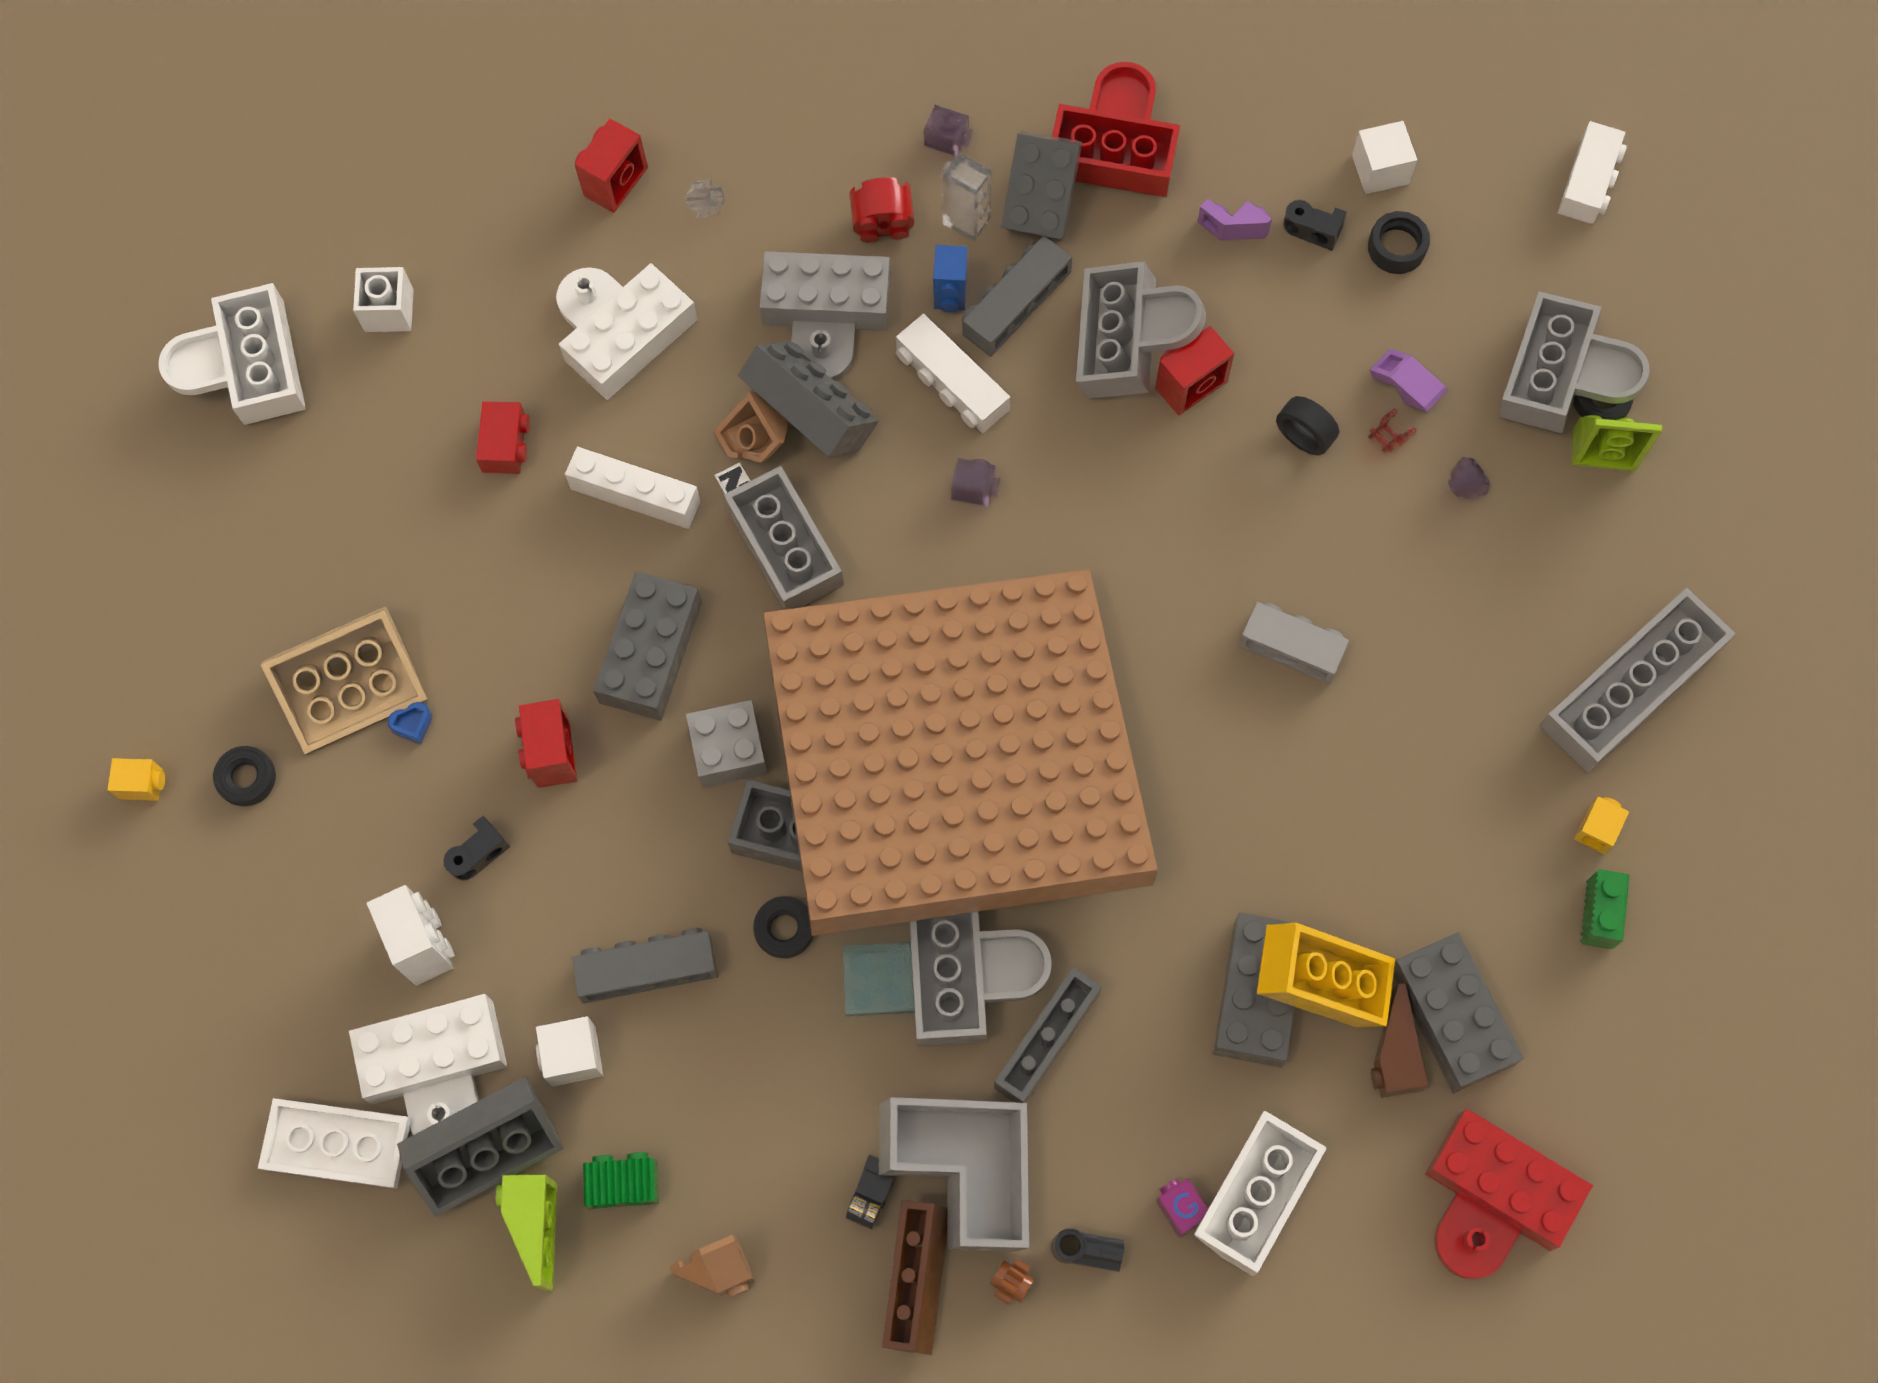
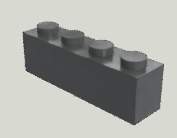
M1044 235L1037 243L1032 242L1025 249L1022 259L1016 265L1012 263L1008 266L1002 276V280L996 286L991 285L982 296V301L976 307L971 306L967 309L962 317V335L991 357L1071 273L1072 256Z
M701 928L687 929L682 932V936L669 938L668 935L652 936L648 938V942L636 945L634 941H624L615 944V949L601 951V948H588L580 952L581 955L572 957L577 994L582 1003L718 978L712 938L708 931L702 932Z
M1072 967L994 1081V1089L1015 1103H1027L1099 997L1102 986Z

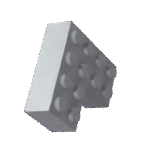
M890 1097L879 1103V1175L947 1177L948 1250L1016 1252L1029 1248L1027 1103Z

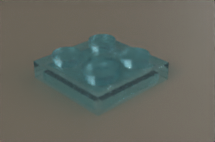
M911 942L843 946L846 1017L915 1013Z

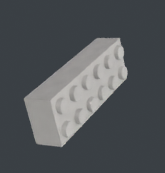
M1685 588L1554 708L1541 723L1540 727L1575 762L1589 773L1721 651L1736 633L1688 588Z

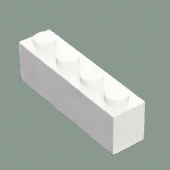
M924 313L896 336V354L898 358L907 366L911 364L918 371L917 374L921 381L927 386L932 385L939 392L940 398L947 406H954L961 413V418L970 428L976 427L983 434L1010 411V396Z
M578 446L565 472L570 489L686 529L690 528L701 502L697 486Z

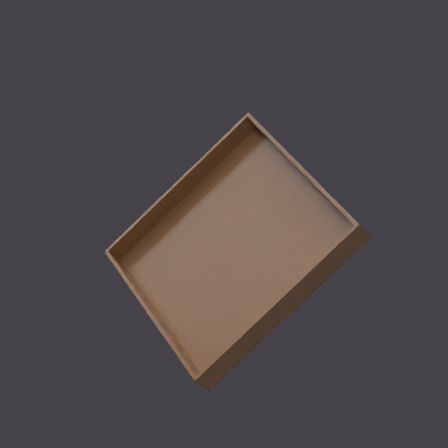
M1090 569L763 612L766 642L812 936L1153 886L1158 869Z

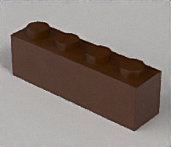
M901 1201L882 1348L932 1355L948 1231L946 1207L932 1203Z

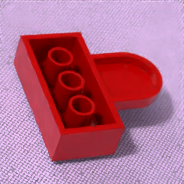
M1117 62L1104 68L1096 78L1089 109L1059 104L1052 136L1082 142L1075 181L1167 197L1180 125L1151 120L1156 84L1150 72L1141 65L1132 62Z
M1466 1108L1458 1114L1425 1173L1428 1177L1456 1193L1435 1232L1434 1242L1437 1256L1445 1268L1454 1275L1465 1279H1480L1493 1274L1502 1266L1520 1233L1549 1251L1557 1249L1565 1239L1593 1185Z

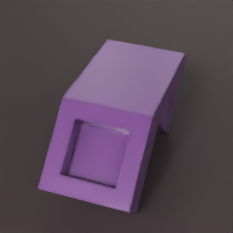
M1207 199L1200 206L1197 222L1220 240L1262 239L1269 233L1272 218L1269 217L1262 207L1255 206L1250 201H1247L1233 216H1230L1225 207Z
M1389 349L1370 369L1374 379L1395 386L1406 405L1425 412L1435 405L1448 391L1446 386L1413 356L1393 349Z

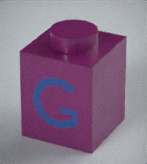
M1175 1178L1159 1189L1162 1195L1158 1197L1156 1202L1179 1238L1200 1225L1208 1208L1188 1178L1181 1183Z

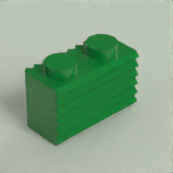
M1599 869L1586 881L1588 886L1585 888L1587 892L1584 895L1587 898L1584 900L1586 905L1583 907L1585 910L1583 916L1585 918L1582 920L1584 923L1581 927L1583 932L1580 933L1583 937L1580 939L1582 944L1614 949L1623 942L1630 875Z
M647 1152L627 1154V1160H613V1155L593 1156L591 1163H583L584 1207L587 1209L659 1204L657 1161L654 1158H648Z

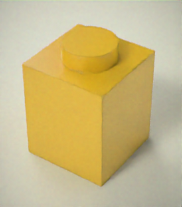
M112 758L107 791L119 800L158 801L159 792L165 786V773L152 759Z
M1598 796L1590 804L1574 840L1605 855L1614 846L1629 811L1623 809L1622 805L1612 798H1601Z

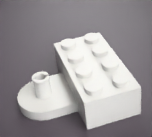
M652 263L624 287L603 270L597 268L578 269L568 274L561 281L556 295L561 315L575 329L559 343L563 358L568 365L606 400L610 399L698 320L694 302Z
M273 283L211 298L216 326L181 334L170 340L160 354L159 371L171 389L184 395H198L228 387L232 408L243 425L306 410L284 301Z
M486 994L349 1031L362 1098L373 1105L404 1096L407 1114L411 1118L410 1128L413 1135L479 1101L474 1076L507 1068L494 1003Z

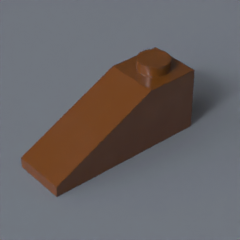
M1406 983L1398 984L1392 992L1387 1027H1383L1374 1061V1068L1371 1069L1373 1087L1375 1090L1379 1089L1381 1098L1422 1092L1428 1087Z

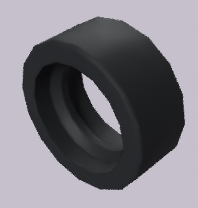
M1394 211L1383 215L1376 221L1368 240V252L1371 260L1380 269L1388 273L1404 274L1413 271L1421 265L1430 245V233L1427 225L1418 216L1409 212ZM1390 230H1402L1409 233L1417 243L1415 252L1405 256L1394 255L1388 252L1381 244L1383 233Z
M1302 396L1292 397L1276 417L1277 426L1283 436L1300 450L1312 455L1319 456L1325 454L1340 432L1337 422L1324 407Z

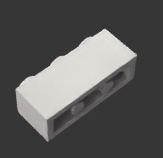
M1589 121L1581 139L1558 214L1590 224H1594L1599 213L1605 214L1610 201V196L1605 194L1607 188H1613L1619 172L1614 170L1616 162L1621 163L1627 145L1622 144L1625 135L1624 131Z

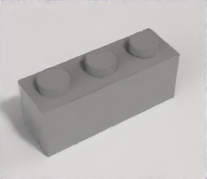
M1257 601L1242 634L1239 647L1330 685L1349 640L1344 638L1337 630L1330 628L1322 629L1313 625L1309 619L1297 615L1293 617L1282 612L1280 607L1272 603L1262 604Z

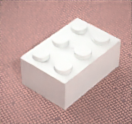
M404 885L367 902L392 965L415 986L454 969L450 958L455 956L448 939L443 938L441 932L437 930V928L442 926L438 914L434 908L430 907L427 900L423 901L419 892L413 893Z

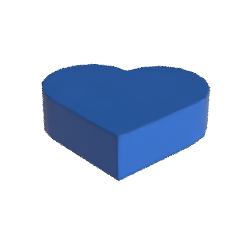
M415 702L410 704L406 710L399 709L391 713L388 718V727L395 735L421 744L431 723L432 713L424 703Z

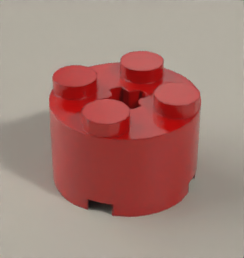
M875 178L862 182V188L855 191V186L850 190L849 197L853 230L856 234L860 235L862 242H875L881 236H891L892 239L897 240L909 236V230L915 224L911 186L909 183L904 181L903 186L897 183L896 178Z

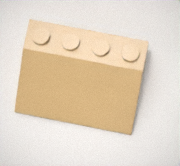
M386 606L265 659L261 663V667L304 754L389 717L396 710H404L412 703L422 702L427 699Z

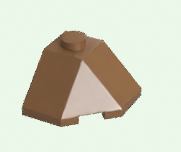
M748 392L714 430V433L728 457L745 458L763 463L784 443L789 421L759 394Z
M733 1234L690 1254V1262L684 1264L681 1260L669 1266L671 1273L676 1277L719 1295L728 1293L729 1298L747 1292L749 1290L747 1284L755 1281L741 1244Z

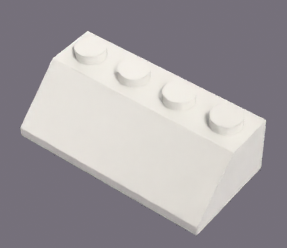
M1264 1110L1194 1236L1223 1259L1251 1276L1256 1275L1327 1147Z

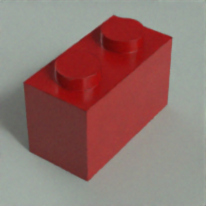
M482 401L476 461L482 473L520 474L521 462L525 463L527 459L526 443H523L524 433H529L530 429L529 414H525L520 402Z

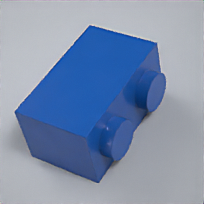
M936 245L933 275L934 309H941L945 312L965 310L967 246Z

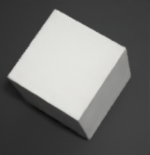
M1404 121L1358 132L1352 158L1365 194L1410 184L1417 163V157Z
M403 267L356 268L353 311L364 332L411 331L414 289Z
M588 1016L536 1027L538 1065L540 1071L543 1072V1078L552 1087L603 1076L596 1026Z

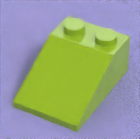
M1597 415L1580 417L1572 430L1571 465L1636 471L1662 432V425L1635 422L1629 418L1610 420L1602 419V417Z
M503 1175L502 1184L497 1185L496 1205L501 1206V1214L533 1286L544 1291H553L558 1183L547 1175Z

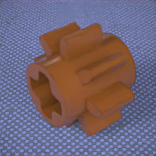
M1017 1258L1012 1265L1004 1260L990 1283L998 1288L994 1296L1008 1305L1013 1298L1021 1303L1035 1280L1027 1275L1030 1266Z

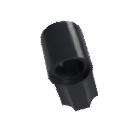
M1065 1229L1054 1237L1051 1251L1054 1258L1064 1264L1074 1263L1119 1272L1124 1254V1240L1083 1233L1076 1229ZM1063 1237H1071L1076 1241L1078 1250L1074 1256L1065 1255L1061 1251L1060 1241Z

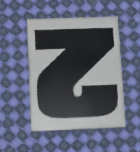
M740 462L714 475L725 494L750 482Z

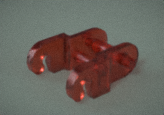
M1396 408L1381 418L1377 428L1370 429L1371 433L1368 438L1372 439L1375 437L1384 446L1383 453H1386L1388 450L1390 452L1393 451V446L1397 443L1401 446L1409 439L1410 435L1413 436L1417 431L1415 427H1412L1404 434L1400 433L1397 435L1388 426L1391 417L1398 413ZM1384 429L1393 437L1390 442L1380 434Z

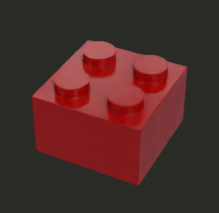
M611 118L607 120L603 127L601 126L595 131L592 142L585 150L579 152L574 164L584 197L612 213H615L648 169L640 134Z
M1209 326L1201 331L1198 337L1188 345L1178 349L1167 350L1160 357L1155 389L1176 414L1180 416L1228 382L1234 352L1216 331Z
M555 699L519 705L520 717L515 718V728L517 736L522 738L524 749H519L518 753L521 768L526 770L527 778H532L538 788L578 782L570 719L560 700Z

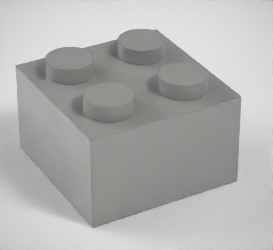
M752 700L686 714L698 777L703 788L768 774Z

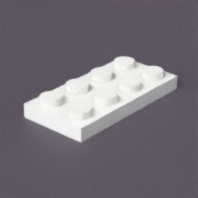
M273 1098L258 1169L397 1189L402 1168V1160L397 1144L408 1138L411 1118Z

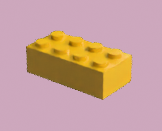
M1299 923L1267 925L1257 994L1356 1028L1387 1027L1395 958Z

